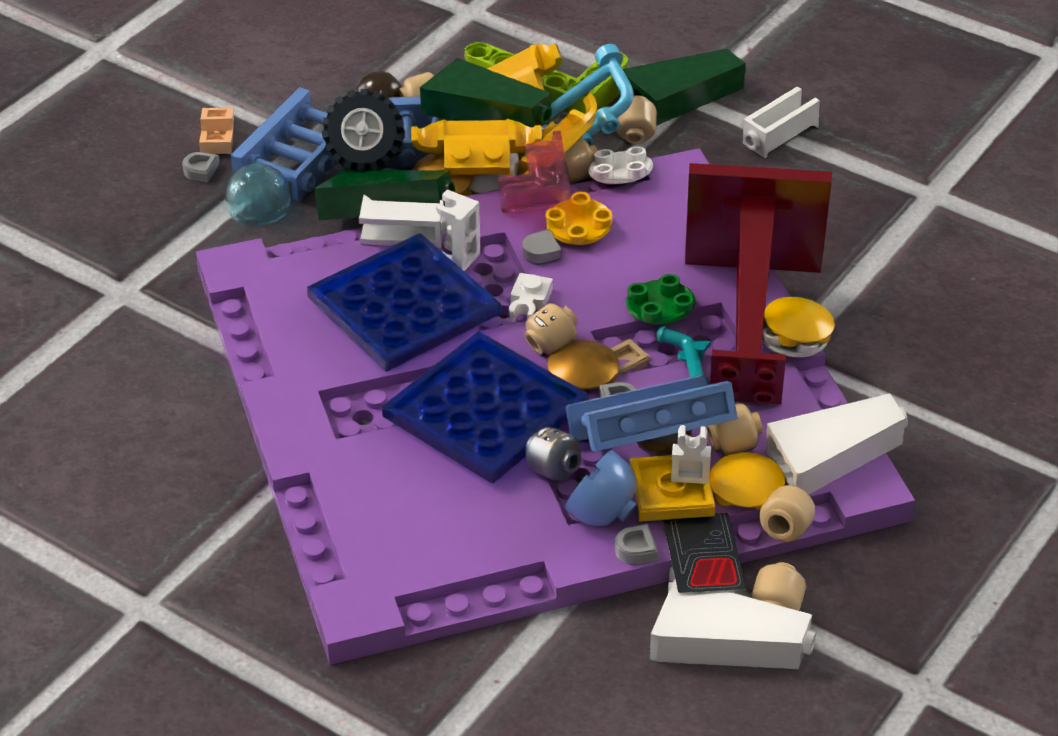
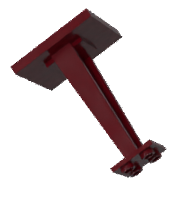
M698 163L689 164L685 264L737 268L735 351L712 350L710 385L725 381L732 383L735 401L755 402L762 405L782 403L786 355L761 353L769 270L821 273L832 172Z

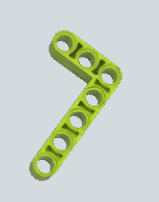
M482 42L471 43L465 48V61L486 69L515 55ZM621 52L623 61L620 65L622 69L628 68V57ZM597 61L578 78L557 70L541 77L544 90L550 92V102H554L598 70L600 67ZM612 75L564 109L563 112L569 113L572 109L586 114V106L583 99L590 92L595 97L597 111L606 107L619 95V88Z

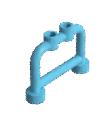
M606 44L600 47L595 54V59L600 68L551 103L552 119L612 75L621 92V97L612 107H603L596 112L593 125L581 137L587 141L589 146L594 145L592 136L600 130L605 134H611L619 128L620 123L617 118L629 109L633 101L634 92L632 85L620 65L623 61V56L615 44ZM547 124L542 126V131L547 127Z

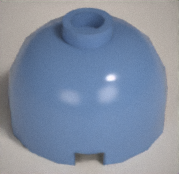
M610 450L595 464L597 468L589 476L586 475L565 505L567 506L565 509L587 525L595 527L607 526L617 518L624 522L637 506L632 500L637 491V478L629 464L613 450Z

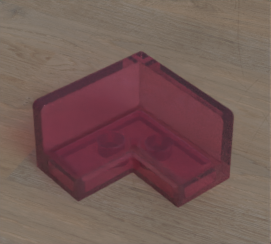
M560 130L553 132L552 141L527 143L525 145L529 174L498 177L497 185L502 213L550 208L569 199L570 185Z

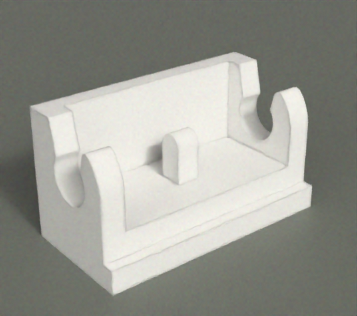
M446 190L442 194L445 206L436 204V211L439 215L446 217V241L444 242V247L451 251L452 255L439 251L438 258L442 263L455 267L458 272L463 273L480 255L479 201Z

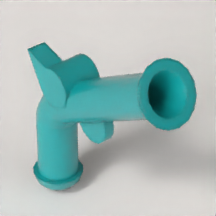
M667 326L661 327L656 334L657 340L660 343L665 342L683 349L679 351L678 359L687 363L690 377L704 376L701 361L704 359L705 351L711 347L712 341L695 342L686 334L667 329Z

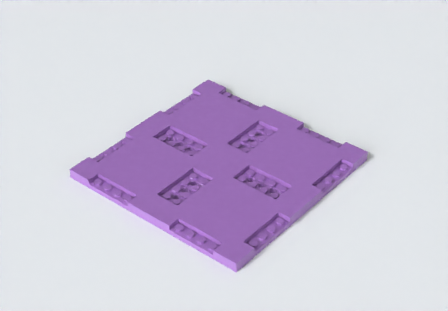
M700 148L650 158L653 162L652 171L647 176L629 183L607 184L592 180L543 191H535L524 195L520 194L517 186L466 196L479 201L480 255L463 273L458 272L455 267L442 263L438 258L439 251L452 255V252L444 247L446 234H443L441 248L361 244L360 239L363 228L266 248L262 238L196 251L198 272L329 665L669 581L672 561L663 520L639 522L637 508L635 507L624 522L617 518L607 526L595 527L583 523L565 509L567 507L565 506L566 502L579 485L573 479L584 478L586 475L589 476L597 468L595 464L610 450L617 453L628 464L630 463V458L652 457L655 455L643 451L639 448L637 442L595 452L591 450L589 439L579 441L581 446L580 466L569 478L562 481L552 480L535 473L529 468L526 457V445L530 437L545 427L556 428L570 434L566 406L600 398L599 388L584 390L579 395L565 393L563 385L555 381L548 371L549 355L545 353L539 355L536 353L524 336V333L527 331V315H518L514 322H510L509 318L501 319L499 316H509L510 294L519 273L552 278L553 290L547 304L553 303L561 308L567 306L572 310L578 320V323L575 325L577 330V338L575 340H592L602 343L611 349L631 339L651 357V360L647 362V367L637 372L633 368L623 373V375L617 376L616 382H626L632 384L637 389L690 378L687 363L678 359V353L683 349L665 342L660 343L657 340V331L661 327L667 326V329L690 336L695 342L712 341L711 347L705 351L704 359L701 361L704 376L708 378L710 385L712 350L735 351L737 268L685 264L689 164H709ZM586 192L590 195L591 199L604 204L611 210L613 215L612 228L602 239L586 245H570L556 240L561 248V259L537 264L524 258V238L530 234L547 230L546 211L562 201L571 199L572 194ZM769 270L766 307L776 299L791 297L775 270ZM480 273H487L489 275L481 276ZM665 274L677 275L680 278V283L688 287L696 299L695 308L690 315L680 321L669 324H651L640 321L633 317L626 307L627 289L631 284L659 280ZM490 294H497L499 296L491 297ZM762 342L761 353L779 354L769 349ZM824 350L808 357L786 356L781 404L762 405L755 402L735 401V404H745L751 413L757 411L763 426V433L757 434L758 444L756 448L746 452L761 454L769 458L765 451L767 423L848 404L825 366L826 354ZM668 352V353H672V354H674V355H673V356H667V355L664 354V353ZM619 360V367L628 363L630 360ZM437 405L440 407L437 409H429L426 406ZM404 413L405 415L402 417H394L392 414ZM362 420L370 421L366 425H359L357 422ZM700 428L692 429V437L700 434ZM707 433V446H711V471L713 465L725 456L720 450H713ZM887 453L809 494L815 505V517L806 532L796 541L782 542L770 537L763 530L760 523V510L754 507L722 506L714 499L715 513L729 514L740 564L911 522L915 506V499ZM648 524L658 550V561L632 565L618 559L615 554L616 535L625 528Z

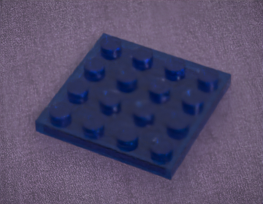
M421 233L307 286L308 298L386 372L501 314V303Z
M478 331L382 406V416L494 484L526 457V445L533 434L545 427L561 428L568 422L566 406L587 401L588 393Z

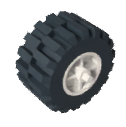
M360 89L359 92L354 90L348 91V95L344 97L340 95L335 99L336 103L333 106L330 105L326 110L328 112L327 117H323L322 125L324 126V131H322V137L325 140V147L341 166L352 171L385 169L388 163H393L397 159L396 155L399 151H402L404 146L403 139L405 138L406 131L404 130L405 124L399 110L388 97L382 96L377 91L370 92L368 89Z

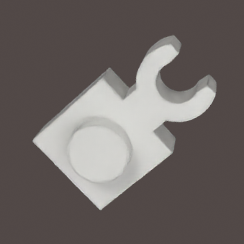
M519 273L510 294L509 321L514 322L515 318L521 314L527 315L528 320L536 313V310L543 308L547 304L553 290V279Z
M681 425L678 429V444H673L671 482L709 484L711 446H707V429L701 426L700 434L696 437H690L686 435V426Z

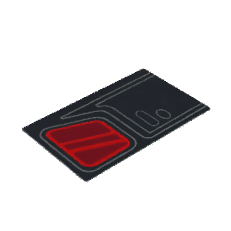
M715 513V516L663 520L678 593L746 589L728 513Z

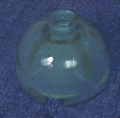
M253 163L235 171L230 177L226 189V206L230 216L236 221L246 224L245 219L255 220L256 225H265L278 221L288 213V205H291L290 188L284 175L275 167L262 163Z

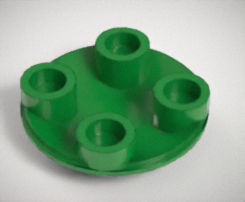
M665 274L659 280L633 283L627 289V310L633 317L646 323L669 324L680 321L692 313L696 304L693 292L681 284L680 278L674 274Z

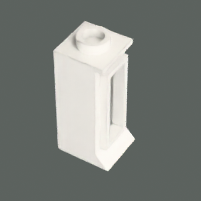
M798 86L743 119V144L766 158L767 153L810 126L818 128L820 100L814 98L801 106L802 89Z
M364 195L359 216V224H363L361 244L441 248L443 234H446V217L437 213L436 204L439 203L373 201Z

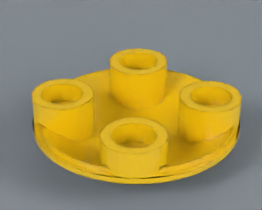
M576 192L572 194L571 199L562 201L546 211L547 230H550L556 240L570 245L594 243L605 237L613 224L611 210L604 204L591 199L590 195L586 192Z
M801 297L776 299L768 304L764 313L767 325L778 335V342L787 347H794L798 343H827L830 341L835 323L831 313L817 302Z
M752 452L733 453L721 458L713 465L709 476L711 488L714 491V499L722 506L735 505L746 508L754 507L757 510H761L763 503L777 488L785 486V476L780 466L770 458Z

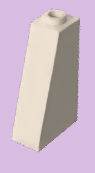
M889 393L767 423L765 451L769 458L782 469L785 476V485L797 486L809 495L902 445L904 428L908 425L907 414L903 407L897 405Z
M674 580L651 632L650 660L668 663L799 669L804 654L811 655L815 644L816 632L810 631L812 614L727 591L678 593L676 580Z

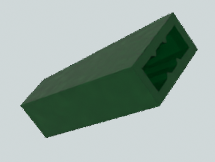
M722 49L625 68L623 71L632 85L633 96H643L655 105L657 126L744 89L746 63L730 50Z
M460 58L455 59L420 87L421 114L454 121L510 119L531 128L535 125H541L542 127L549 122L552 116L550 92Z
M450 170L341 171L315 187L319 220L358 218L364 195L373 201L440 204L442 194L446 190L455 192V185L451 181Z

